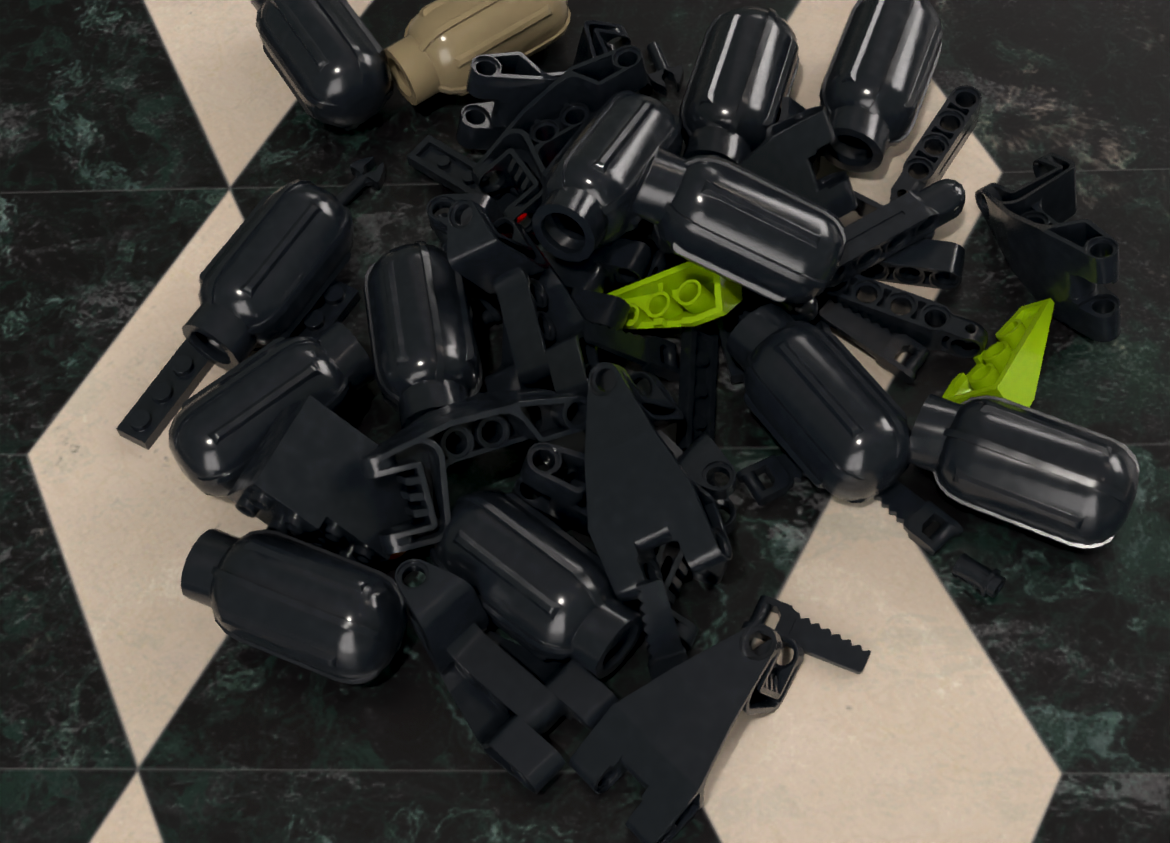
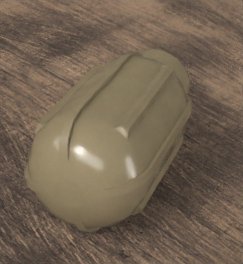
M435 0L423 7L411 19L405 29L404 38L383 49L394 83L412 105H418L438 92L447 95L458 94L464 96L469 93L466 92V85L472 59L476 56L517 51L522 52L529 58L564 35L570 25L571 17L568 0Z

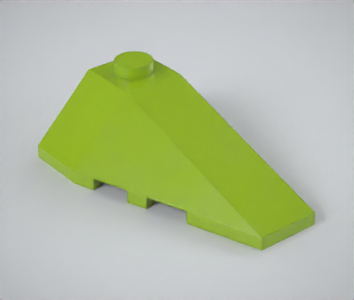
M690 261L607 293L622 298L631 308L623 330L694 327L726 315L743 300L742 287Z
M1048 298L1021 306L995 334L998 342L984 350L980 355L975 356L973 359L976 365L967 375L959 373L951 381L942 397L960 404L971 397L990 395L1030 408L1035 399L1055 304L1053 300Z

